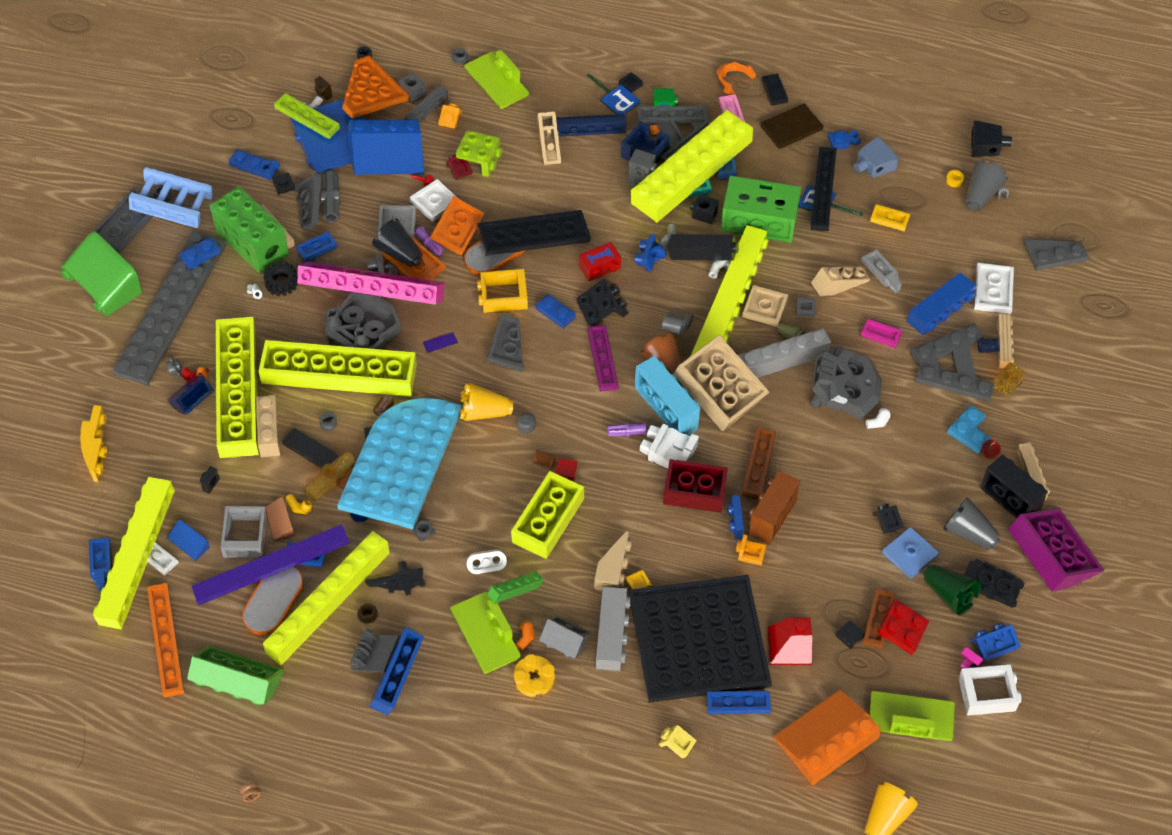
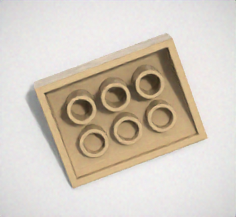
M720 335L680 364L673 374L722 432L769 394L766 387Z

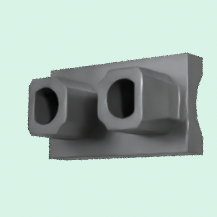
M376 253L377 259L367 260L368 271H378L394 275L398 272L397 266L391 264V262H386V265L383 266L381 253Z

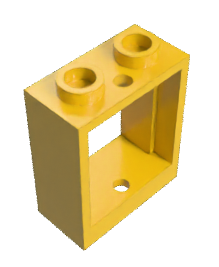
M524 269L480 272L481 280H477L478 291H482V294L479 295V306H483L484 313L528 309ZM518 284L519 297L487 299L486 287Z

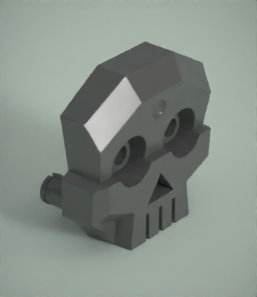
M351 292L340 307L335 306L328 309L325 315V333L328 344L331 346L384 350L385 344L393 340L401 332V323L395 307L376 295Z
M837 346L830 352H822L815 362L812 390L815 395L810 398V405L814 408H819L823 404V406L835 411L841 409L861 420L880 402L882 379L873 361L867 356L857 355L854 351L841 346Z

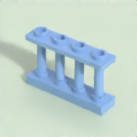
M145 167L143 172L146 183L140 194L131 192L129 208L198 229L201 224L200 212L198 210L204 198L212 200L213 187L206 183H200ZM153 184L164 185L157 199L147 197ZM170 189L180 191L174 204L164 202ZM187 193L197 196L191 209L181 207Z

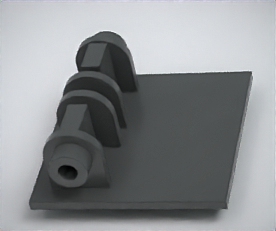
M366 628V630L362 631L361 641L357 643L358 646L355 648V653L351 658V670L385 672L399 636L374 635L372 629Z

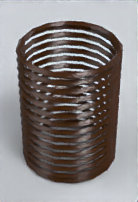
M382 395L373 408V412L380 417L383 411L385 412L393 406L394 400L391 402L389 400L390 396Z

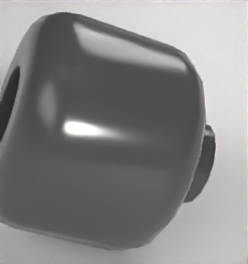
M531 413L520 414L517 418V429L524 434L533 432L536 428L535 417Z

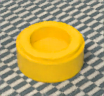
M951 170L947 173L946 183L949 186L960 187L963 184L964 174L961 171Z

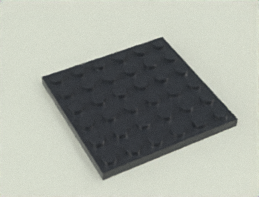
M749 575L629 590L648 703L705 696L707 692L743 691L772 686Z

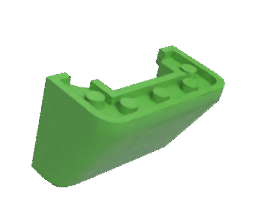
M96 231L87 235L61 266L62 270L60 273L63 278L70 281L76 280L93 297L94 308L99 313L102 312L106 317L142 293L134 268Z

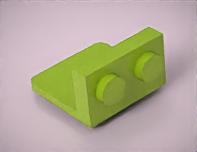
M470 130L465 132L456 151L457 158L481 164L482 176L489 177L491 172L495 170L496 161L502 155L500 138Z

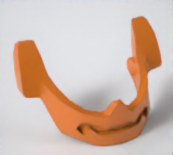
M734 61L721 65L716 71L719 80L725 87L723 91L728 96L735 95V92L732 89V85L723 79L726 77L727 72L740 71L752 79L756 77V73L751 65L744 66Z

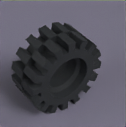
M279 261V264L274 262L273 266H267L268 269L264 271V281L268 292L271 291L273 295L276 292L277 296L283 293V296H286V292L291 294L292 290L295 291L296 286H298L296 269L295 267L293 268L292 264L289 265L288 262L282 264V261ZM279 276L288 277L286 280L280 282L274 280L276 277Z

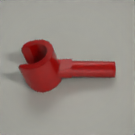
M412 174L413 179L424 182V187L434 182L433 176L430 174L426 175V177Z
M188 367L181 371L184 374L182 375L183 379L187 382L193 381L197 374V371L192 372ZM209 368L204 369L206 373H209Z

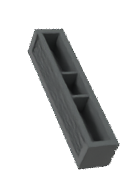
M439 85L404 117L405 120H418L420 124L430 113H433L434 109L447 100L448 90Z

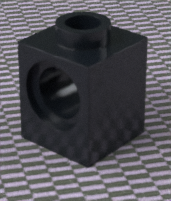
M699 194L697 199L691 203L692 218L712 225L718 213L719 200Z

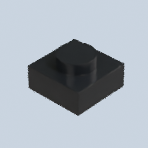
M289 173L272 178L278 195L295 190Z
M212 466L200 478L202 490L208 494L211 493L220 479L217 469Z

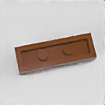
M876 589L863 640L864 645L883 649L885 638L877 632L892 601L895 600L896 593Z

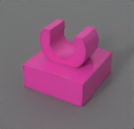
M967 647L961 653L965 659L960 665L961 669L972 668L973 665L975 667H982L984 664L983 659Z

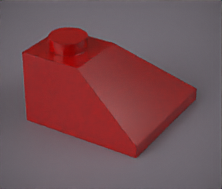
M790 617L768 627L770 665H811V617Z

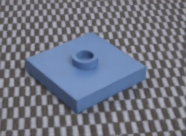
M911 527L882 551V554L910 579L939 556V552Z

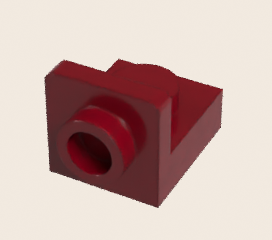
M456 154L451 155L446 162V166L450 167L455 180L473 173L468 161L457 158Z

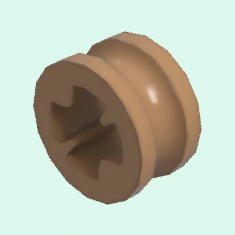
M249 783L240 788L239 791L243 795V802H252L261 796L257 783Z

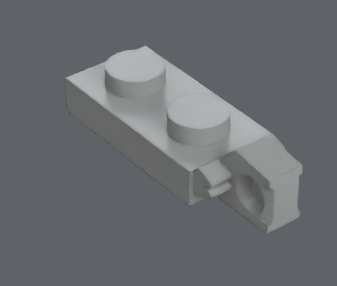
M877 249L861 257V262L885 287L889 286L890 290L894 293L901 291L902 283L899 281L898 272Z

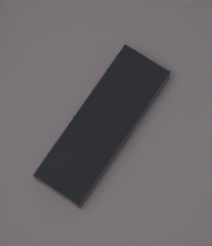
M296 428L282 441L284 446L328 473L340 460L338 454Z

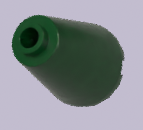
M938 565L929 566L924 571V581L954 614L959 616L965 614L974 605L971 603L973 598H978L980 595L981 583L974 578Z

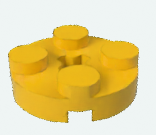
M533 654L527 655L518 662L514 669V682L517 689L522 694L531 697L541 693L542 695L546 694L551 690L555 682L554 666L543 657ZM531 673H538L539 678L530 679Z

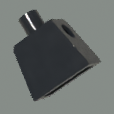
M974 120L971 130V157L998 156L1002 146L1011 147L1012 136H1002V127L1000 125Z

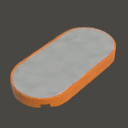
M480 240L466 251L464 257L465 266L468 271L475 275H479L480 272L497 271L525 251L485 256Z
M291 567L260 581L242 613L243 623L250 633L258 636H263L270 632L273 633L284 622L303 589V578L297 568Z

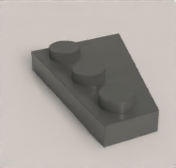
M317 174L294 185L295 190L299 194L296 197L297 203H300L301 206L299 210L301 228L305 230L317 226L319 222L321 176Z
M1024 239L1023 242L1036 271L1085 262L1088 259L1083 244L1079 242Z
M501 313L487 362L523 372L524 365L522 362L519 318Z

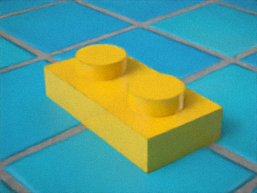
M876 204L870 222L905 232L910 214Z

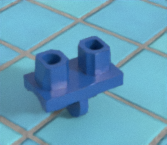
M650 234L648 240L640 241L639 249L644 253L636 254L634 258L637 266H645L647 271H652L655 261L664 259L666 256V250L663 248V245L655 241V234Z

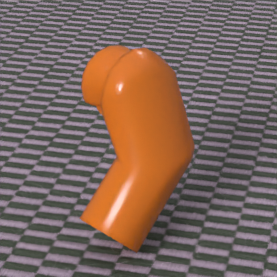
M522 621L519 625L523 636L516 643V646L521 651L535 638L534 625L530 621Z

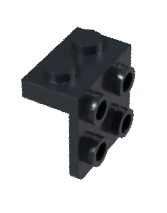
M604 278L577 298V303L588 325L594 326L614 311L622 317L629 314L626 308L627 303L620 296L619 292L621 291L617 284H612Z

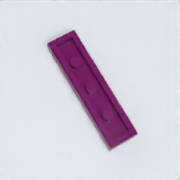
M606 325L587 327L599 391L618 389V381Z

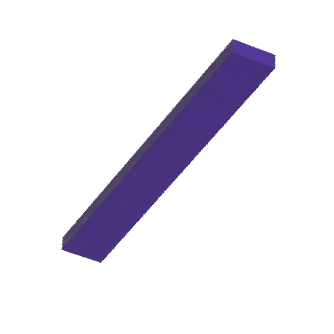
M341 524L191 587L198 605H201L350 544Z

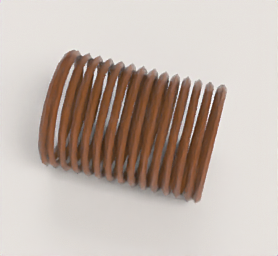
M536 450L533 464L553 468V461L555 462L556 455Z

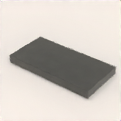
M135 188L124 197L94 230L119 254L153 218L152 215L129 208L131 192L135 194H140L141 192Z

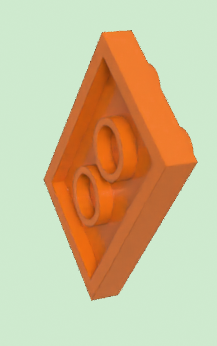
M453 196L430 239L462 256L477 228V223H480L485 213Z
M413 237L412 239L423 254V261L419 266L410 268L386 253H382V259L397 266V270L402 276L432 280L445 270V264Z

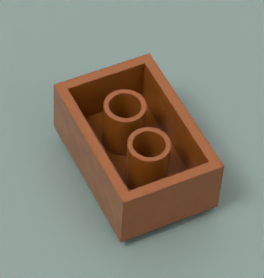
M778 471L775 477H771L768 483L769 488L767 491H762L758 500L759 504L757 506L754 505L750 511L749 516L751 518L748 523L750 536L768 545L772 543L797 502L800 480L781 471Z

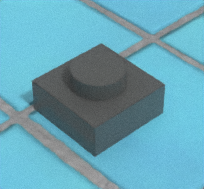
M797 297L796 316L815 317L816 298Z

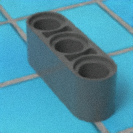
M674 308L665 315L662 329L681 335L690 328L694 313Z

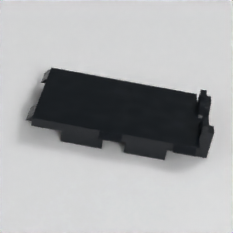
M978 559L970 560L964 575L974 578L981 583L980 594L1011 608L1016 607V599L1025 583L1015 578L1016 575L1005 570L996 569V566L987 562L983 563Z

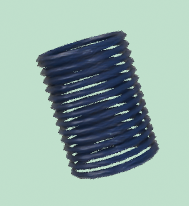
M997 338L979 339V353L998 352L999 340Z

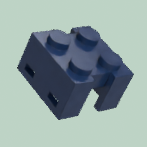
M640 121L621 142V157L629 161L635 149L656 155L655 163H658L660 156L669 150L670 136L660 131L658 139L654 140L650 138V126Z

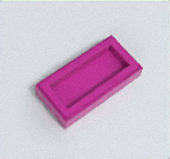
M867 319L861 332V336L896 348L902 335V330L871 319Z

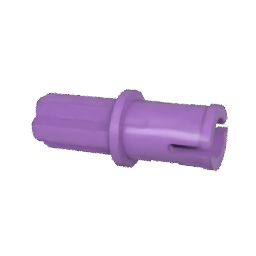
M423 226L416 229L415 235L423 242L426 248H429L437 256L444 252V248L439 243L430 239L431 234Z
M625 422V424L608 425L607 434L608 436L626 435V437H629V435H646L645 422L633 424Z

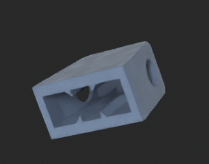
M878 136L859 150L857 163L853 167L858 174L865 171L870 177H876L895 171L899 158Z

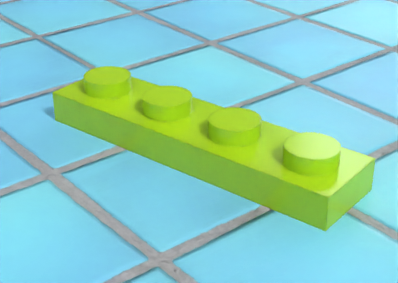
M286 93L274 103L275 109L328 139L340 129L339 123Z

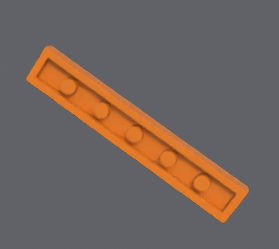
M168 584L148 586L147 592L162 694L164 698L184 694Z

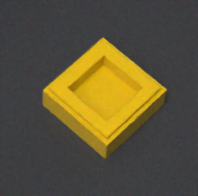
M644 570L625 577L630 590L652 587Z

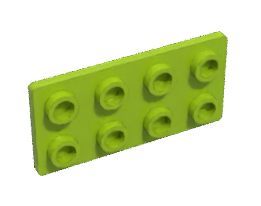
M502 50L495 52V54L489 52L464 65L466 71L500 109L529 96V91L520 83V70Z
M483 592L450 607L484 674L521 658V654L513 641L510 625L498 603H494L487 595V592Z
M877 691L871 692L869 716L879 726L880 732L944 741L953 740L954 702Z

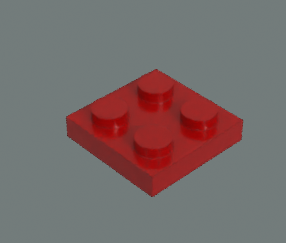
M895 599L892 601L877 633L912 655L918 647L929 620Z

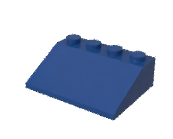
M349 120L346 136L354 175L424 173L422 138L418 120Z

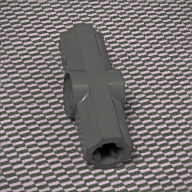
M327 171L323 174V189H321L323 220L328 221V223H333L339 219L338 174L333 171Z

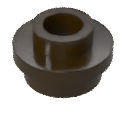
M371 604L362 605L357 612L358 619L365 624L374 622L378 617L376 607Z

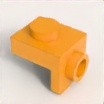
M450 103L448 106L443 105L438 125L456 130L459 115H462V110L459 106Z
M743 535L742 541L738 540L736 552L739 553L738 560L762 566L766 545L747 541V535Z

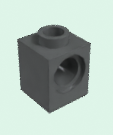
M413 72L399 80L400 87L409 95L408 100L412 104L426 96L425 83Z

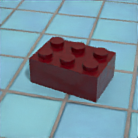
M670 459L663 504L722 513L728 467Z

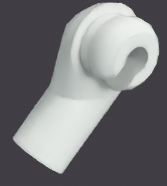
M717 260L713 262L709 277L717 278L722 267L728 269L731 261Z

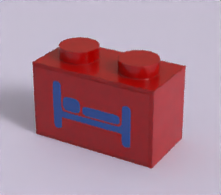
M609 242L579 254V267L588 281L620 269L621 255L613 243Z

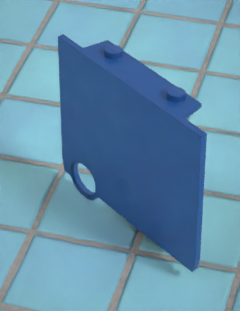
M344 99L313 108L340 124V129L330 139L290 117L295 130L294 137L296 141H299L307 157L308 166H311L312 170H315L317 174L352 163L346 136L349 120H363V118L360 116L352 119L342 109Z

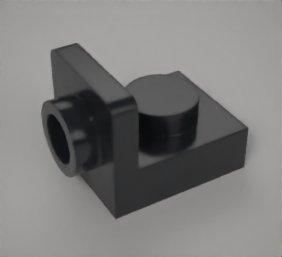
M889 504L877 507L878 511L873 513L879 519L883 534L904 528L896 505L889 507Z

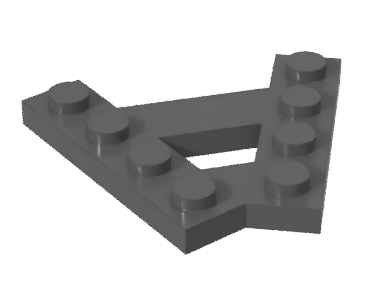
M638 106V123L641 121L645 124H656L661 132L670 136V149L660 156V162L662 163L711 123L707 117V106ZM676 124H690L693 131L683 137Z
M970 324L911 349L910 355L920 367L916 383L990 402L995 383L976 378L969 347L978 343L979 339H984V335L976 324ZM952 354L955 372L940 369L938 360Z

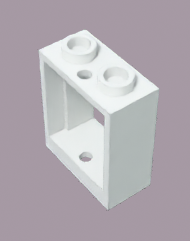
M1011 664L961 669L958 679L967 716L1017 710L1019 703H1021V693L1016 689L1017 677L1016 673L1012 672ZM1005 677L1009 698L977 701L973 684L974 679Z

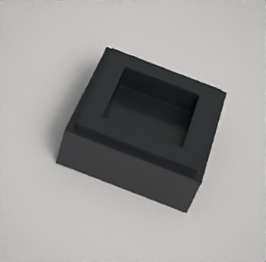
M630 72L619 80V85H622L632 93L643 86V81Z
M849 620L836 632L835 636L851 649L864 637L865 633Z

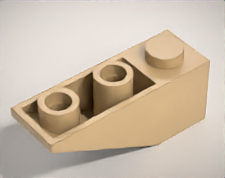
M861 266L822 267L811 284L820 296H833L869 282L870 278Z
M626 531L598 562L594 581L595 590L602 591L603 587L619 588V586L624 585L625 574H622V571L627 569L629 557L625 556L626 551L630 552L632 540H629V532Z

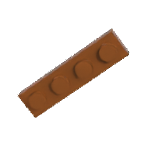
M757 427L742 489L743 496L759 499L763 491L776 431Z

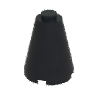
M395 218V222L393 220L388 221L377 232L379 237L377 240L373 239L372 245L410 268L419 266L423 261V254L398 218Z

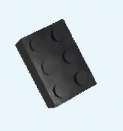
M1003 454L987 467L980 488L1015 518H1018L1023 513L1041 511L1048 492L1042 484L1033 480L1027 472L1022 471L1011 459L1006 458Z

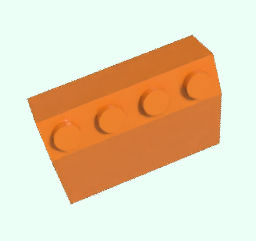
M839 690L774 735V739L813 786L880 738L881 729L866 711L843 691Z

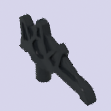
M401 561L398 563L399 571L390 576L365 580V583L369 587L388 589L389 593H394L395 590H404L406 595H410L411 589L419 585L421 588L425 586L422 578L423 568L407 570L406 562Z

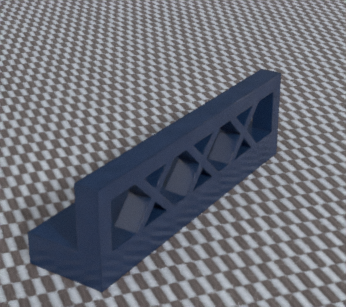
M624 114L556 117L558 137L626 133V116Z

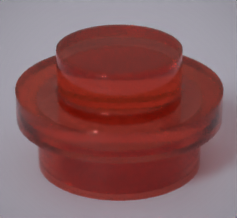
M987 440L982 445V454L988 459L996 458L1001 452V447L995 440Z

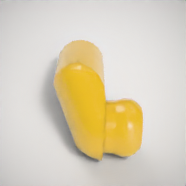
M293 494L285 497V501L293 513L308 514L311 511L312 504L310 501L298 503Z

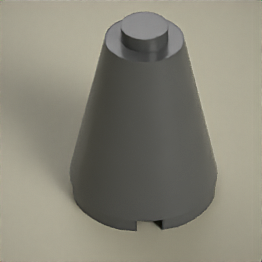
M985 160L976 162L965 200L969 210H981L1006 183L1008 177H1005L1006 172L999 165L993 162L985 164Z
M968 497L963 500L952 514L950 521L948 520L943 527L945 531L987 550L990 547L994 549L1000 541L998 538L999 532Z

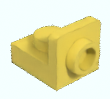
M676 725L671 728L667 727L660 736L662 739L659 745L661 747L667 745L681 758H685L696 740L680 726Z

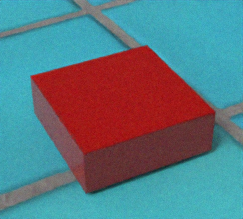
M558 458L555 474L574 481L578 461Z

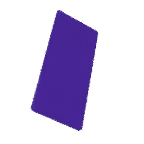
M454 333L423 342L427 353L458 343Z

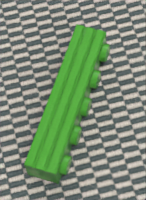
M537 571L491 586L487 595L494 603H498L540 588L544 579Z

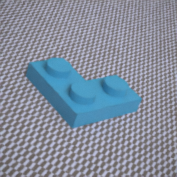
M972 405L961 414L947 432L978 454L991 440V437L977 429L985 420L986 415Z

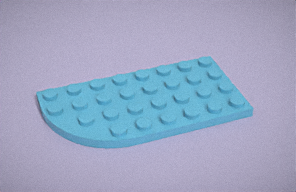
M419 398L401 402L386 410L375 421L338 502V509L413 529L459 419L462 405L434 398Z

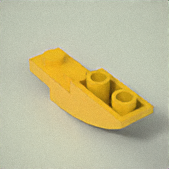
M97 405L93 406L90 421H82L80 435L82 454L88 471L95 482H98L99 475L103 473L102 461L107 455V447L104 446L102 441V427L106 424L107 416L103 412L102 407Z

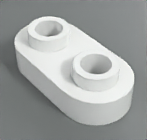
M498 549L472 553L466 560L468 570L474 574L499 571L507 563L504 552ZM495 556L500 557L497 562H494L492 559ZM478 559L480 560V563L478 565H474L473 561Z

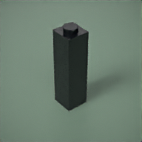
M671 234L667 249L671 260L734 261L735 254L739 251V244L736 242L734 235Z

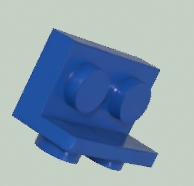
M1004 622L992 626L993 630L989 632L986 629L974 633L975 637L969 639L971 643H975L978 653L984 662L1021 648L1013 625H1005Z

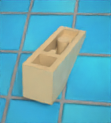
M555 112L538 113L537 125L543 164H561Z

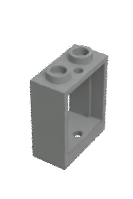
M259 505L225 506L221 539L223 558H261L264 556L267 527L265 507ZM232 521H260L258 541H230Z

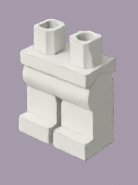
M662 424L661 428L651 425L647 437L654 441L652 443L644 439L640 445V451L648 455V461H654L668 468L670 459L690 462L697 448L699 436L693 434L691 436L685 435L674 428H668V425Z

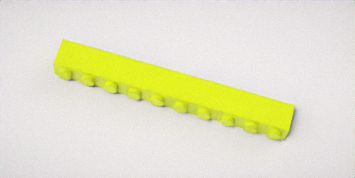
M746 225L739 242V251L735 254L734 261H731L691 356L719 335L727 343L729 335H727L728 331L732 332L735 321L733 319L738 317L740 313L739 305L744 303L746 298L745 291L750 289L751 277L756 275L757 262L761 263L763 257L762 250L767 249L769 239H766L767 231Z

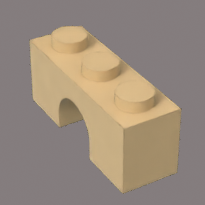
M275 395L256 397L260 456H280Z

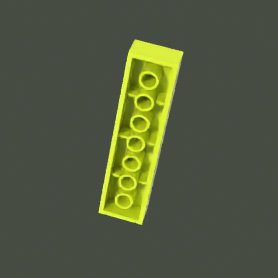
M726 110L631 190V204L658 223L692 194L695 189L699 188L707 179L752 142L753 127Z
M254 317L216 320V434L219 457L259 455L256 397H258L257 341Z
M265 340L259 376L261 384L412 396L417 367L416 353Z

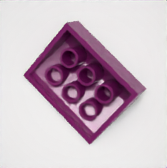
M1060 508L1023 513L1008 528L1014 540L1020 545L1024 554L1029 558L1035 570L1041 575L1046 586L1052 592L1067 589L1104 571Z

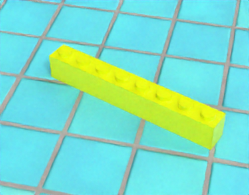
M148 477L146 484L142 486L141 497L135 504L133 517L129 519L127 533L122 537L121 548L114 558V566L108 572V581L106 586L102 588L101 599L93 611V616L100 626L122 630L146 568L148 558L151 555L175 492L171 481Z
M372 531L263 642L265 654L281 666L390 554L388 541Z

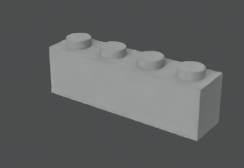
M603 587L596 669L620 671L621 663H625L626 651H622V646L627 645L628 633H624V627H628L629 615L625 614V611L630 609L631 598L627 596V589Z

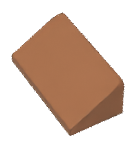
M281 497L265 507L275 541L294 536L285 501Z

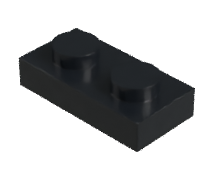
M779 75L762 76L761 82L771 106L788 103V96Z

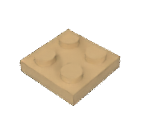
M753 285L742 317L778 327L788 300V294Z

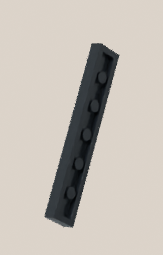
M819 147L811 230L829 231L837 148Z

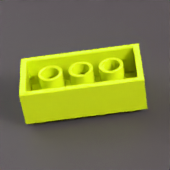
M549 471L511 530L512 543L547 559L583 502L584 486Z

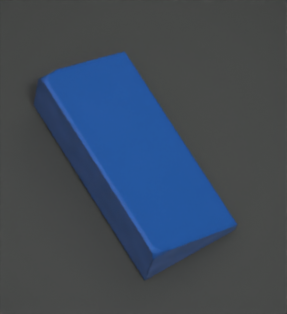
M181 519L175 524L167 537L169 541L195 561L210 548L208 541Z

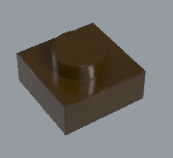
M319 76L314 79L315 91L319 96L329 100L332 97L331 85Z

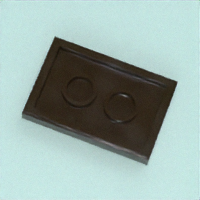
M805 103L761 122V128L779 149L823 130L822 123Z

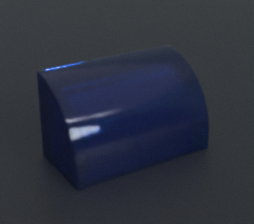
M194 376L168 398L167 401L178 412L187 415L207 398L214 389L204 376Z

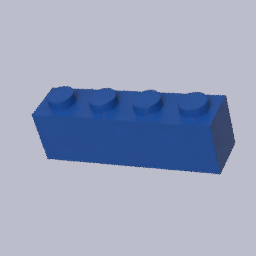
M960 272L911 309L907 323L922 335L928 331H933L937 324L941 321H946L950 314L954 311H959L963 304L973 300L977 285Z
M406 627L399 634L390 661L380 678L369 704L370 708L385 715H388L394 709L424 638L423 635Z

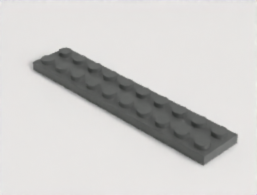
M192 232L181 253L211 236ZM211 237L219 246L221 253L191 270L188 269L180 259V256H178L112 371L114 376L149 385L227 246L225 240Z

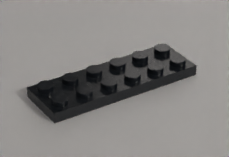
M582 210L477 223V230L485 256L587 243L591 240Z

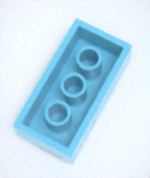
M653 356L637 365L635 389L669 428H674L685 435L698 430L700 413L698 402L689 396L685 387L679 385L676 377L666 370L664 363Z

